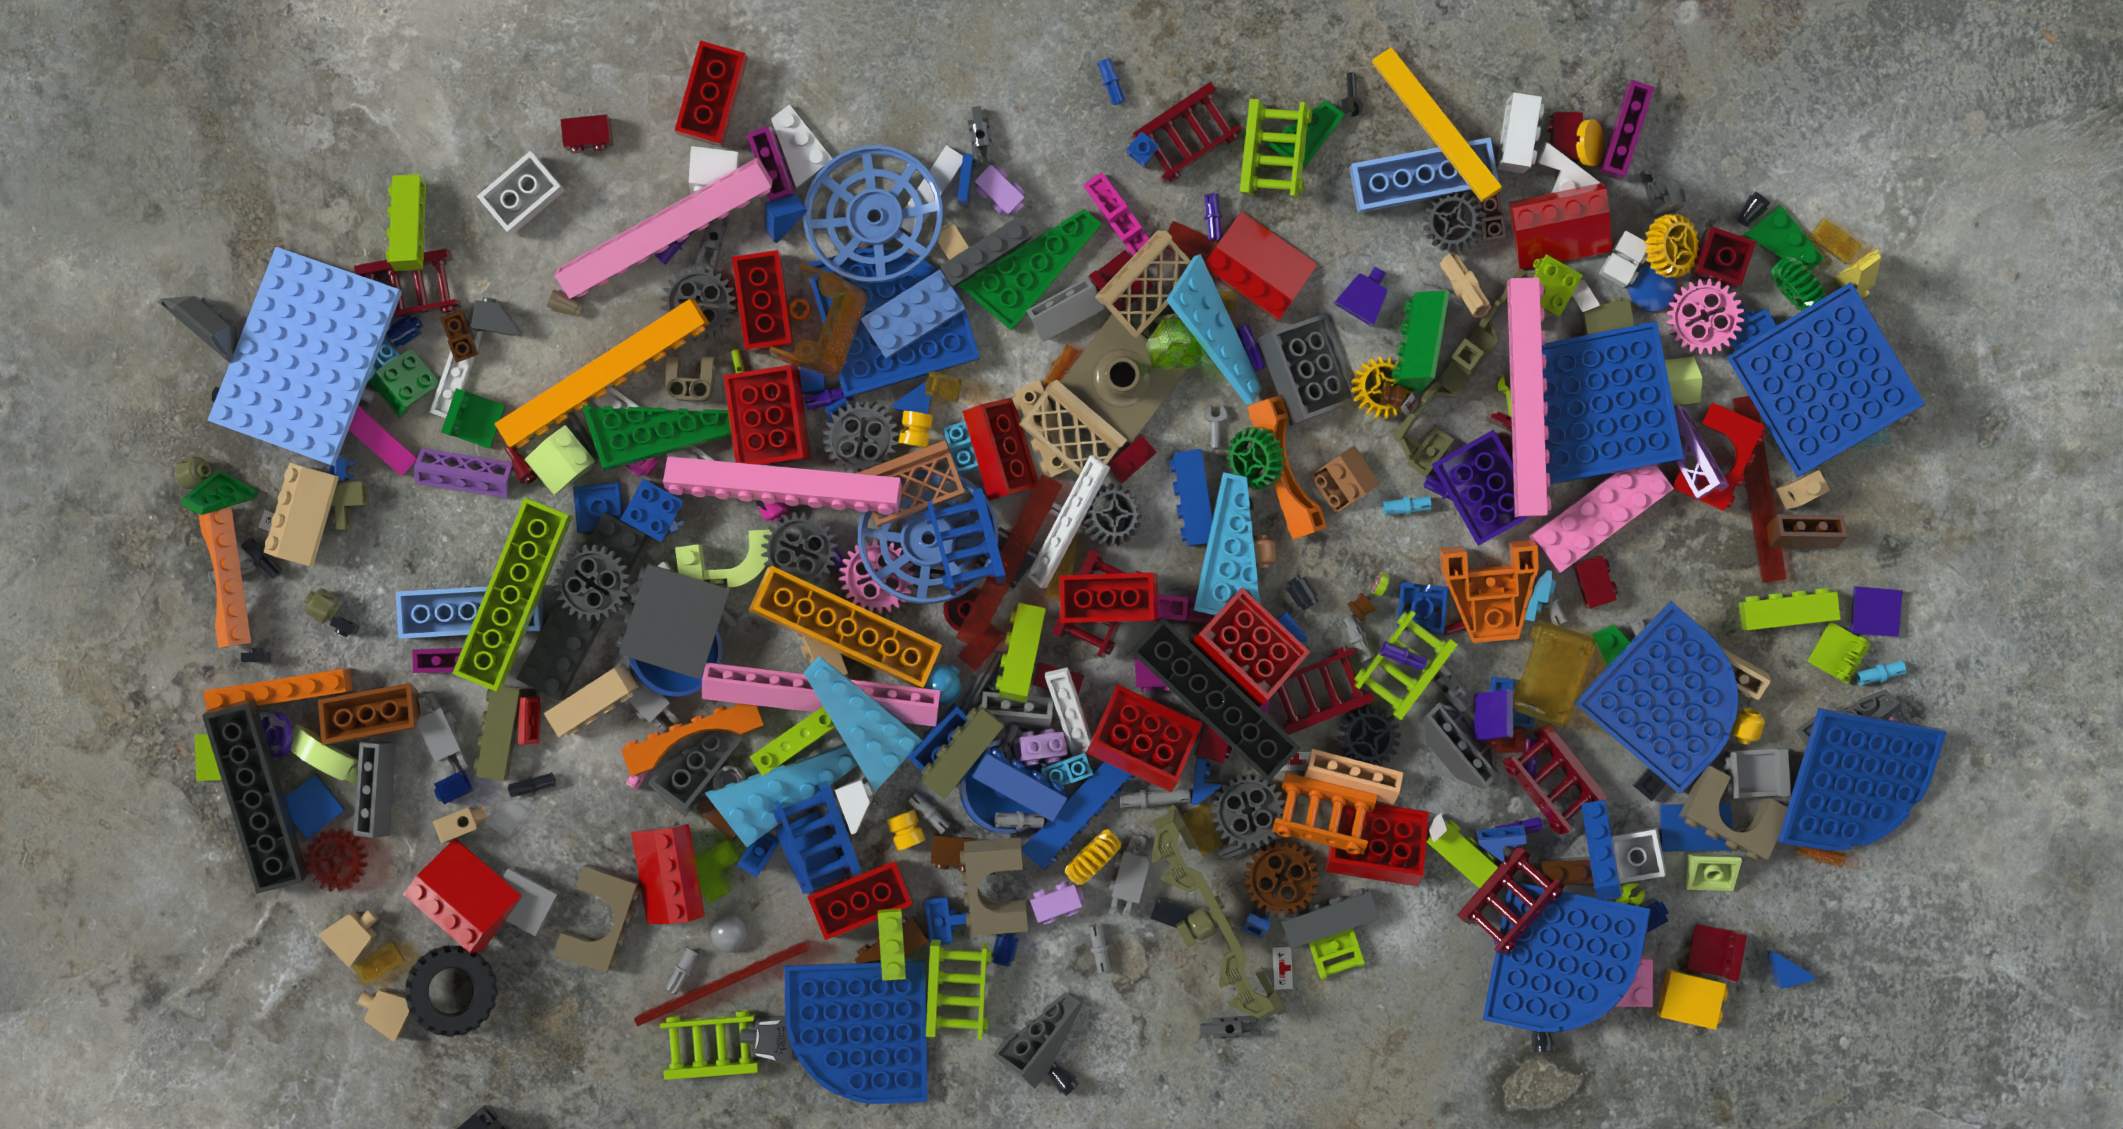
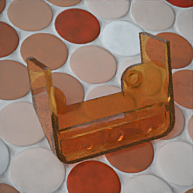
M801 263L802 275L820 281L819 289L821 293L833 299L818 342L802 340L796 345L793 354L774 347H770L769 352L774 359L826 377H837L843 371L867 304V297L862 289L838 275Z

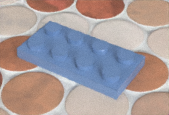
M938 270L861 318V321L885 359H888L965 311V307L942 271Z

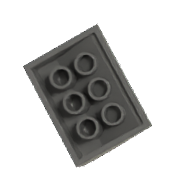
M1327 313L1283 327L1257 338L1278 395H1282L1290 426L1354 402L1353 398L1358 394L1351 392V389L1355 386L1351 383L1350 373Z

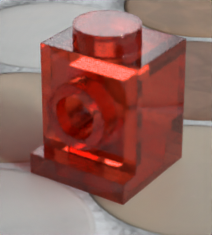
M1513 728V737H1510L1508 744H1503L1502 738L1490 740V747L1495 748L1496 753L1526 752L1525 728Z

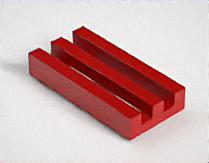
M519 697L518 744H539L540 697Z

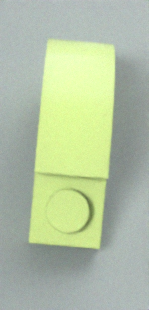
M750 530L749 551L745 560L740 565L731 569L703 570L704 580L710 579L712 584H722L724 579H727L729 588L743 586L754 581L767 568V566H764V563L769 559L768 557L761 556L762 553L767 552V549L761 547V544L768 543V540L763 536L771 535L772 532L770 530Z
M298 724L295 725L292 730L293 741L290 749L295 755L341 781L344 779L357 785L358 758L330 744L322 745L321 737L316 732Z

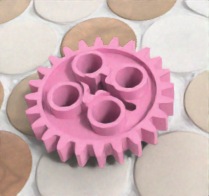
M1699 279L1698 286L1696 287L1692 282H1689L1690 289L1688 291L1681 287L1682 296L1674 294L1677 302H1669V306L1674 311L1667 312L1668 316L1673 317V319L1667 321V325L1674 326L1669 333L1678 334L1674 341L1679 342L1682 340V349L1689 345L1690 353H1693L1696 348L1699 349L1700 355L1703 354L1704 349L1708 350L1709 355H1712L1713 348L1722 352V344L1729 348V338L1737 340L1734 331H1742L1737 324L1744 323V319L1738 317V315L1744 313V309H1737L1742 302L1741 300H1733L1737 293L1728 294L1730 288L1728 285L1721 289V281L1712 286L1711 279L1707 281V285H1703L1701 279ZM1710 296H1714L1719 301L1715 307H1708L1705 304V300ZM1687 306L1695 307V315L1686 317L1683 314L1684 308ZM1720 308H1725L1724 312L1711 315L1709 322L1705 323L1704 320H1700L1689 327L1685 326L1688 322L1700 319L1703 312L1710 315ZM1720 317L1728 321L1727 326L1722 329L1714 325L1715 320ZM1696 327H1702L1706 330L1702 338H1695L1692 335Z
M873 539L871 546L866 542V550L870 563L875 572L883 568L878 564V558L883 556L880 545H877L876 540ZM892 542L888 547V552L891 559L895 561L901 556L902 548L896 551L893 550L894 543ZM855 545L854 550L856 553L851 551L847 553L850 560H842V563L847 567L839 569L840 573L845 574V576L838 579L839 582H845V585L840 590H848L849 592L845 599L852 597L854 599L853 604L859 603L860 607H867L870 612L876 609L878 615H881L883 608L887 613H890L891 605L898 609L900 607L898 600L903 603L906 601L892 596L874 580L861 585L857 584V581L869 579L871 576L869 573L866 575H859L857 573L856 566L864 564L860 557L859 547ZM907 563L900 568L906 574L914 576V572H908L913 563ZM894 573L883 579L885 583L887 579H894L897 582V589L895 590L906 595L912 593L907 586H913L914 584L904 581ZM866 586H871L875 589L876 594L874 597H867L864 594Z

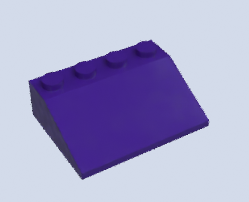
M1494 429L1432 464L1478 546L1530 518L1515 517L1513 462Z

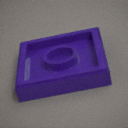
M1854 586L1850 632L1899 637L1903 590Z
M1505 689L1474 694V740L1484 741L1513 737V690Z

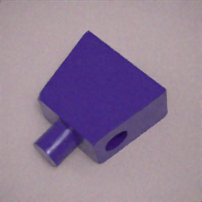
M1377 267L1372 269L1368 277L1359 273L1335 300L1334 305L1370 327L1373 326L1388 291L1380 285L1386 273Z

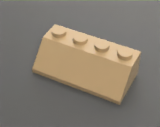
M289 462L288 469L284 475L285 479L282 490L278 496L276 511L272 517L270 532L265 541L264 553L313 567L339 477Z

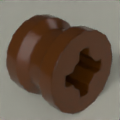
M1385 382L1381 391L1380 405L1386 406L1389 404L1399 409L1403 400L1404 386H1391L1390 383Z
M1362 592L1355 601L1347 603L1349 609L1360 622L1365 619L1368 613L1376 611Z

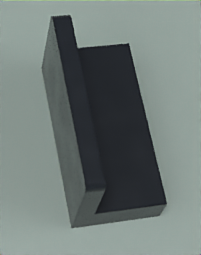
M1158 896L1150 919L1177 928L1176 924L1183 920L1185 922L1188 921V915L1195 912L1196 909Z

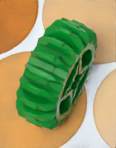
M1787 256L1779 260L1771 269V276L1776 283V287L1798 310L1803 311L1827 296L1822 288V284L1819 283L1813 273L1794 257Z
M1258 426L1248 427L1235 434V438L1230 440L1231 446L1227 448L1230 455L1226 457L1231 461L1228 468L1233 469L1234 475L1247 477L1248 488H1252V490L1266 489L1274 485L1277 479L1283 476L1281 471L1286 467L1282 462L1287 458L1282 456V452L1285 449L1279 447L1281 440H1275V433H1269L1268 429H1261ZM1250 441H1253L1252 446H1250L1248 449V444L1250 443ZM1266 468L1263 475H1259L1260 471Z

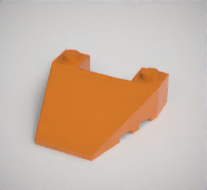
M1533 540L1509 542L1510 565L1468 568L1467 551L1463 546L1439 548L1442 575L1472 643L1519 639L1527 612L1528 601L1533 591L1532 587L1535 576H1537L1539 570L1538 545Z

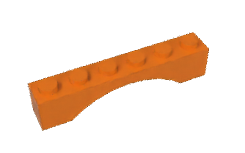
M1282 395L1247 406L1253 426L1268 429L1269 433H1275V440H1281L1279 447L1285 449L1282 452V456L1287 458L1285 439L1289 415ZM1287 458L1282 462L1286 467L1281 471L1283 476L1277 479L1273 487L1279 498L1280 508L1284 513L1288 531L1291 533L1292 539H1296L1325 529L1327 526L1320 505L1314 502L1302 490L1292 473Z
M230 506L204 515L199 514L201 533L210 552L216 581L217 610L215 630L218 648L251 643L233 514Z
M350 668L205 690L203 692L206 711H208L209 709L255 698L257 706L349 692L353 691Z
M735 703L736 706L729 709L723 706L713 710L714 714L705 717L702 714L692 718V723L683 726L682 723H678L669 727L670 731L664 734L658 731L647 735L648 740L639 743L638 740H634L624 744L625 749H622L621 753L630 776L634 778L654 770L660 759L670 748L691 735L706 731H726L743 736L763 728L764 724L757 706Z

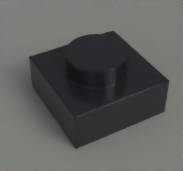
M340 616L333 617L330 626L336 628V633L345 637L357 635L360 628L359 625Z
M249 648V652L241 653V662H271V652H263V648Z
M1647 768L1632 786L1647 799L1653 801L1667 783Z

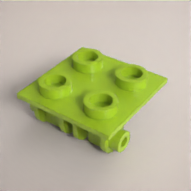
M1546 254L1544 259H1536L1534 261L1533 267H1535L1536 273L1533 278L1539 277V284H1543L1544 294L1543 298H1540V306L1561 316L1583 275Z
M1830 621L1807 662L1848 685L1871 644L1865 638L1858 637Z
M195 734L196 781L222 780L208 734Z

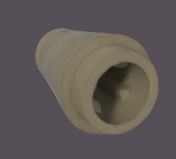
M553 289L547 307L552 308L551 311L579 317L583 304L573 297L569 299L562 290L557 291Z

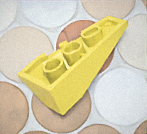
M1878 249L1871 251L1833 277L1839 288L1852 282L1862 299L1870 294L1868 289L1875 285L1881 261L1880 251Z

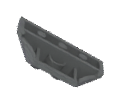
M196 296L161 298L158 301L159 304L229 363L234 360L233 354L238 344L236 327L231 324L233 320L222 311L219 314L213 309L215 305L206 297L201 299Z
M1439 702L1423 717L1426 743L1456 779L1481 789H1486L1499 776L1492 745L1488 740H1474V724L1464 712Z

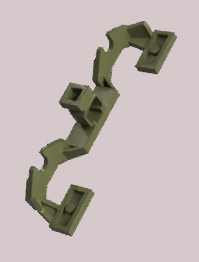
M1520 269L1512 278H1533L1535 273H1529ZM1507 285L1500 298L1492 303V308L1488 311V314L1483 316L1478 328L1469 340L1464 339L1452 355L1451 359L1453 361L1438 381H1435L1425 392L1420 404L1413 413L1407 416L1394 436V440L1400 443L1406 458L1409 460L1407 465L1425 478L1434 469L1432 464L1443 457L1454 442V439L1436 426L1422 444L1408 435V432L1435 397L1457 398L1498 344L1499 340L1492 321L1507 301ZM1544 308V321L1547 319V317H1548V316L1550 315V313H1551V311H1549V310H1547V309H1545V308Z
M1174 804L1167 806L1166 808L1169 813L1152 821L1156 828L1151 861L1155 863L1161 859L1167 860L1170 863V870L1160 876L1162 881L1189 893L1199 888L1210 908L1208 910L1200 908L1188 915V921L1185 922L1183 920L1176 924L1186 946L1189 948L1196 944L1195 939L1197 938L1203 941L1213 936L1217 932L1216 928L1220 927L1231 949L1230 952L1223 956L1218 985L1220 989L1227 985H1234L1238 990L1237 996L1228 1001L1229 1005L1258 1018L1260 1022L1276 1013L1278 1016L1285 1013L1284 1005L1263 968L1256 970L1255 973L1267 997L1254 992L1244 973L1246 955L1232 931L1236 929V926L1230 916L1225 918L1221 910L1225 908L1219 895L1214 897L1202 873L1186 866L1176 847L1178 834L1180 832L1189 850L1196 847L1195 840L1177 807Z

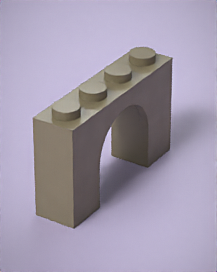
M1707 766L1698 775L1679 817L1685 820L1684 824L1694 829L1699 827L1705 830L1706 836L1718 840V838L1726 842L1725 846L1735 851L1740 849L1746 852L1745 856L1753 861L1768 860L1779 838L1788 807L1773 799H1763L1753 821L1746 829L1739 832L1729 829L1721 820L1719 802L1731 777L1712 766Z
M1021 837L964 842V851H960L961 865L966 867V872H962L963 886L968 888V892L964 893L965 907L969 906L970 913H966L967 927H971L972 936L1028 932L1026 900L994 901L983 895L978 887L982 879L993 872L1023 870Z
M589 864L583 866L576 889L606 900L614 914L613 926L605 937L599 939L586 938L564 930L560 933L553 956L603 973H608L611 968L615 969L619 959V955H616L618 946L622 947L626 938V933L623 932L625 925L631 923L634 911L631 910L633 902H638L642 889L638 888L640 882Z

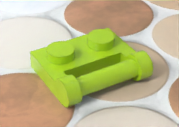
M1353 928L1308 943L1321 981L1328 979L1327 976L1356 966L1358 968L1365 966ZM1353 951L1355 957L1324 967L1323 961Z

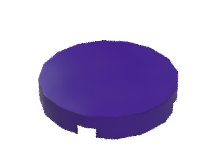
M269 712L267 717H263L262 724L271 754L274 759L283 758L291 749L293 741L291 723L284 713Z

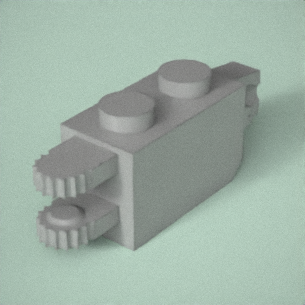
M629 670L639 688L632 691L634 696L626 700L625 703L627 705L632 704L637 709L635 713L642 721L646 722L648 720L650 723L653 722L663 733L669 732L668 726L658 717L664 712L675 724L680 721L669 708L673 701L668 696L657 694L645 687L636 675Z
M433 693L418 699L423 716L419 718L417 724L434 761L442 760L451 776L456 774V768L450 758L451 755L456 754L464 770L469 768L468 760L463 751L465 749L463 744L466 741L461 731L457 732L454 725L456 719L452 711L442 707Z
M1132 834L1126 850L1123 849L1122 855L1117 854L1114 865L1115 868H1118L1116 877H1111L1108 890L1112 891L1111 895L1113 897L1109 910L1110 915H1114L1116 912L1118 899L1127 901L1123 910V918L1125 919L1129 917L1132 903L1139 904L1150 864L1147 856L1144 855L1146 838L1143 836Z

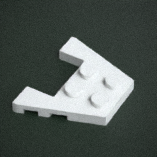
M1545 142L1538 163L1560 170L1552 193L1601 183L1550 143Z

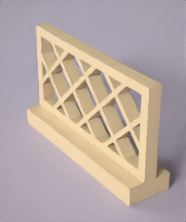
M1158 230L1095 296L1135 338L1169 304L1166 299L1170 293L1162 294V280L1173 281L1174 288L1180 279L1178 278V264L1188 266L1191 262L1171 240L1172 236L1167 231ZM1167 246L1173 250V261H1163V250ZM1150 264H1158L1157 278H1147V267ZM1162 264H1173V278H1162ZM1135 280H1142L1141 294H1131V284ZM1147 280H1157V294H1146ZM1119 297H1126V311H1118L1112 304ZM1131 297H1141V311H1130ZM1146 297H1157V307L1153 311H1146ZM1130 314H1141V324L1136 329L1130 324Z
M1057 379L1050 382L1044 389V393L1019 425L1079 476L1083 470V461L1088 460V458H1082L1081 445L1092 444L1093 456H1096L1107 465L1127 439ZM1048 396L1055 402L1056 411L1045 412L1044 400ZM1069 413L1073 417V426L1062 427L1061 414ZM1056 414L1058 427L1047 428L1045 415ZM1041 415L1042 429H1034L1027 423L1032 416ZM1086 428L1090 431L1091 441L1080 442L1079 429ZM1074 429L1075 442L1064 443L1063 430ZM1047 431H1058L1060 444L1050 443ZM1104 443L1111 450L1106 456L1098 457L1096 444ZM1065 446H1076L1077 459H1069L1066 456Z

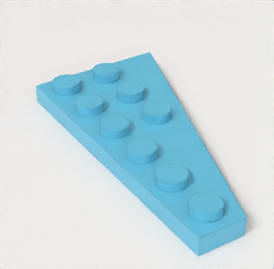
M1201 254L1193 257L1166 301L1245 404L1254 403L1262 386Z
M1224 472L1222 474L1193 607L1194 611L1216 615L1241 587L1260 604L1247 477Z
M819 655L804 671V675L873 790L876 792L922 742V739Z
M846 743L821 751L818 755L807 759L802 758L790 765L776 767L764 776L759 773L749 777L747 780L736 784L731 783L725 785L726 787L722 789L705 792V794L744 845L748 847L779 824L776 822L772 811L776 809L775 801L778 800L782 808H786L816 796V793L820 792L818 784L827 781L829 785H832L855 768L858 763Z

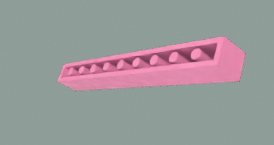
M757 157L557 268L554 276L569 299L577 296V298L582 297L589 292L590 287L597 285V287L602 286L609 281L610 276L614 274L619 276L628 271V266L634 263L639 265L649 259L648 255L654 252L658 254L669 248L668 244L675 240L681 242L689 237V233L695 229L697 231L705 229L713 219L721 220L725 218L733 208L737 207L740 209L750 203L751 198L755 196L760 198L768 194L773 181Z
M1539 277L1510 278L1507 281L1515 517H1544L1548 515L1547 511L1551 510V498L1547 497V487H1550V474L1546 473V464L1549 463V450L1545 449V440H1548L1549 431L1548 426H1544V416L1548 414V405L1543 400V393L1547 391V380L1543 378L1542 369L1546 368V356L1542 355V345H1545V332L1541 331V322L1544 321V308L1540 307V298H1543L1544 288L1543 284H1539Z
M667 457L663 478L666 491L673 495H682L684 493L692 494L696 497L715 496L723 500L738 498L745 502L759 500L767 504L781 502L790 506L803 504L813 508L824 506L832 507L835 510H844L846 508L855 509L858 512L878 511L885 515L898 513L902 491L901 479L897 477Z
M706 663L702 678V699L815 712L823 706L804 674ZM851 680L902 723L936 727L940 690Z

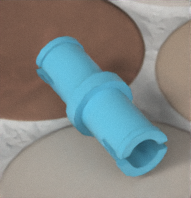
M1405 496L1400 500L1382 501V505H1384L1382 506L1384 516L1400 513L1410 515L1411 512L1430 511V496L1417 498Z
M1902 660L1886 665L1877 664L1875 668L1857 671L1856 680L1859 686L1877 681L1880 683L1886 682L1888 678L1905 675L1906 666Z

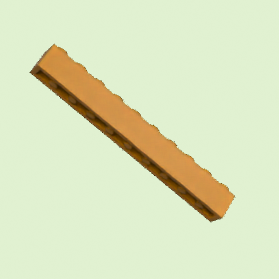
M689 299L494 424L509 448H523L530 443L529 439L534 435L539 437L550 430L549 426L553 423L560 424L569 418L568 413L574 410L576 412L583 410L582 405L588 406L587 402L594 397L597 400L608 393L607 389L611 386L618 387L627 381L626 377L633 372L635 375L641 373L647 368L646 364L652 360L658 362L666 357V351L671 348L676 350L685 345V339L692 335L697 337L706 331L704 327L709 325V322L696 301Z

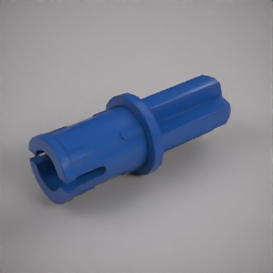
M1111 58L1097 62L1104 80L1102 85L1106 86L1112 105L1122 104L1125 102V98L1119 84L1120 77H1117Z

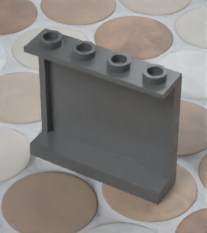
M648 562L647 567L642 566L638 580L642 581L640 589H634L630 601L635 603L632 612L627 611L623 624L627 625L625 634L620 633L616 647L620 648L619 654L701 679L730 588L708 583L652 565L651 562Z

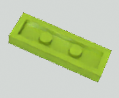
M901 909L878 910L882 981L906 979Z

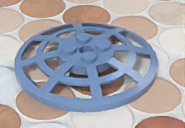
M881 145L862 146L839 154L817 173L805 197L804 206L808 211L803 215V223L807 239L813 251L830 270L844 278L857 282L882 283L895 280L910 273L930 255L942 229L943 202L935 179L928 169L915 157L893 147ZM872 155L891 156L906 162L908 166L901 176L888 170L874 169ZM862 157L864 171L851 175L840 185L829 177L843 163ZM916 170L929 184L934 194L935 202L922 205L917 191L909 183ZM875 177L887 178L896 183L890 192L876 189ZM862 179L866 180L867 190L860 192L856 196H853L846 190L853 183ZM823 183L833 191L827 205L826 219H812L814 199ZM904 188L911 195L915 207L901 209L897 197ZM839 198H842L849 204L846 217L833 218L836 203ZM874 211L881 214V218L877 222H870L868 220L870 213ZM937 212L935 231L929 245L925 248L916 242L922 229L923 215ZM916 216L915 228L911 237L900 231L903 219ZM849 227L854 237L846 246L839 240L835 228ZM827 228L832 242L840 251L832 261L820 249L813 229ZM895 238L903 244V247L896 252L884 256V243ZM861 243L874 245L875 258L863 257L855 254L854 251ZM909 249L920 255L915 262L905 269L886 275L885 263L898 259ZM848 258L863 264H876L877 277L858 276L846 272L839 267Z
M919 469L915 472L913 478L917 480L925 479L929 471ZM935 469V470H937V471H939V472H942V473H944V474H946V472H947V471H945V470ZM932 474L930 485L939 488L940 480H943V477ZM958 475L963 488L972 495L973 490L979 489L972 482ZM898 477L901 479V485L905 484L906 479ZM930 490L929 493H923L920 499L925 501L933 500L936 492ZM984 495L998 546L996 516L990 502ZM910 498L901 500L899 507L906 510L909 505L913 504L914 500ZM955 499L944 502L950 506L961 504ZM938 505L933 506L934 511L937 510ZM972 511L951 516L949 519L946 517L937 520L939 531L944 532L955 529L954 527L963 519L966 520L968 525L975 524L970 514ZM872 512L862 513L858 526L860 557L871 578L892 596L912 603L936 604L962 596L983 579L979 578L961 583L964 587L956 591L954 596L949 594L937 598H926L928 586L943 584L942 577L929 579L931 567H936L943 563L933 525L927 524L925 513L921 512L904 517L906 523L901 533L888 532L891 523L883 525L881 530L867 528ZM974 533L971 534V538H954L942 543L945 554L954 552L956 548H971L982 545L981 542H985V538H978V534ZM931 534L935 537V541L928 545L922 542L923 537ZM866 537L880 540L881 553L887 566L877 572L873 569L867 555ZM887 541L901 543L904 554L895 561L890 557ZM988 556L984 567H987V564L991 563L990 556ZM973 557L966 558L959 567L955 562L948 563L951 576L964 573L972 562ZM911 561L921 566L920 578L910 576L900 570V568ZM894 573L904 581L918 585L917 597L908 596L888 586L883 579Z

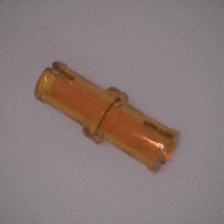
M1066 344L1057 360L1051 363L1052 368L1041 384L1048 386L1050 382L1056 379L1060 381L1062 376L1069 371L1067 368L1076 354H1078V351Z
M1803 846L1795 848V855L1813 859L1816 863L1821 864L1824 862L1840 868L1844 865L1842 861H1845V853Z

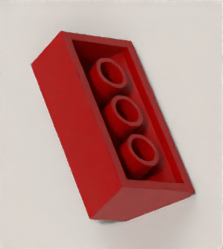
M1013 397L980 404L962 411L989 501L1040 486L1023 428L1019 425L1021 421L1012 400Z

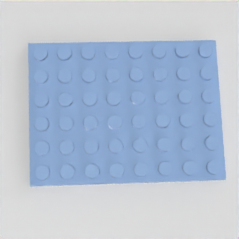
M275 247L234 351V360L229 364L208 421L335 466L402 291Z

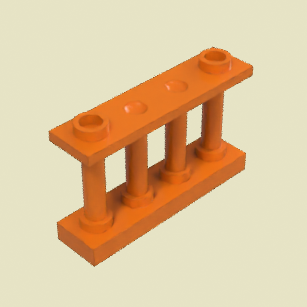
M1286 772L1281 787L1282 791L1288 793L1283 818H1275L1272 832L1282 837L1291 836L1344 849L1351 854H1364L1368 844L1367 840L1360 839L1366 812L1373 811L1377 794ZM1297 795L1306 796L1311 799L1305 825L1291 822ZM1322 800L1333 804L1328 831L1314 828L1319 803ZM1344 806L1355 808L1356 810L1351 836L1337 833Z

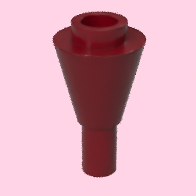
M506 446L504 450L512 460L519 483L530 484L534 482L538 476L525 461V458L519 455L514 447L509 448Z

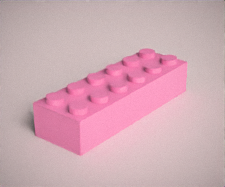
M1657 465L1612 473L1528 536L1538 545V550L1555 573H1561L1674 488Z

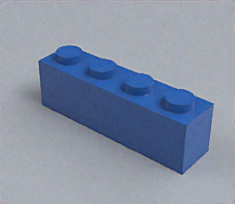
M1201 449L1173 453V458L1169 459L1171 473H1176L1177 481L1173 482L1174 495H1179L1180 505H1176L1178 519L1183 518L1184 528H1180L1182 542L1186 541L1187 546L1208 543L1212 525V514Z
M986 748L971 768L972 777L1053 822L1068 799L1065 788L1055 781L1050 783L1045 780V777L1036 770L1031 772L1025 769L1024 764L1016 759L1011 761L1005 758L1004 753L1000 750Z
M1605 800L1583 803L1581 806L1598 900L1622 897L1609 813Z

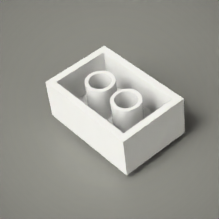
M1514 92L1506 101L1496 164L1497 170L1523 174L1531 168L1532 164H1535L1537 151L1534 150L1535 141L1539 140L1541 128L1537 127L1539 118H1542L1544 113V104H1541L1542 97Z
M529 151L477 195V198L506 232L513 236L566 190L539 158Z

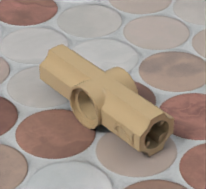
M1457 253L1448 254L1443 257L1442 262L1439 264L1446 277L1450 280V285L1459 300H1463L1474 318H1481L1488 314L1492 307L1481 291V287L1472 271L1467 270Z

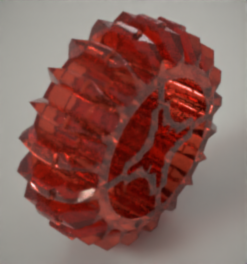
M334 828L329 829L328 833L325 831L321 832L320 838L314 837L312 839L314 844L307 846L312 853L304 855L305 858L310 859V862L304 863V866H311L312 870L308 871L307 875L311 876L314 874L316 877L312 882L315 884L321 881V889L328 885L330 892L334 891L335 888L341 892L344 890V887L352 888V882L359 883V876L366 874L361 867L368 866L369 863L363 861V858L368 857L369 854H362L361 850L365 849L366 845L358 846L357 843L361 838L356 837L352 840V831L345 835V831L342 828L337 833ZM335 841V846L332 847L330 854H321L323 847L328 842ZM344 845L350 849L353 857L346 855ZM338 856V858H340V861L343 862L335 865L333 859L330 858ZM320 863H324L328 867L329 875L323 871ZM343 866H353L345 878L337 879Z

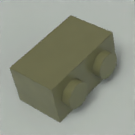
M1623 297L1608 299L1609 303L1600 304V306L1582 312L1579 309L1583 336L1634 326L1630 300L1623 301Z

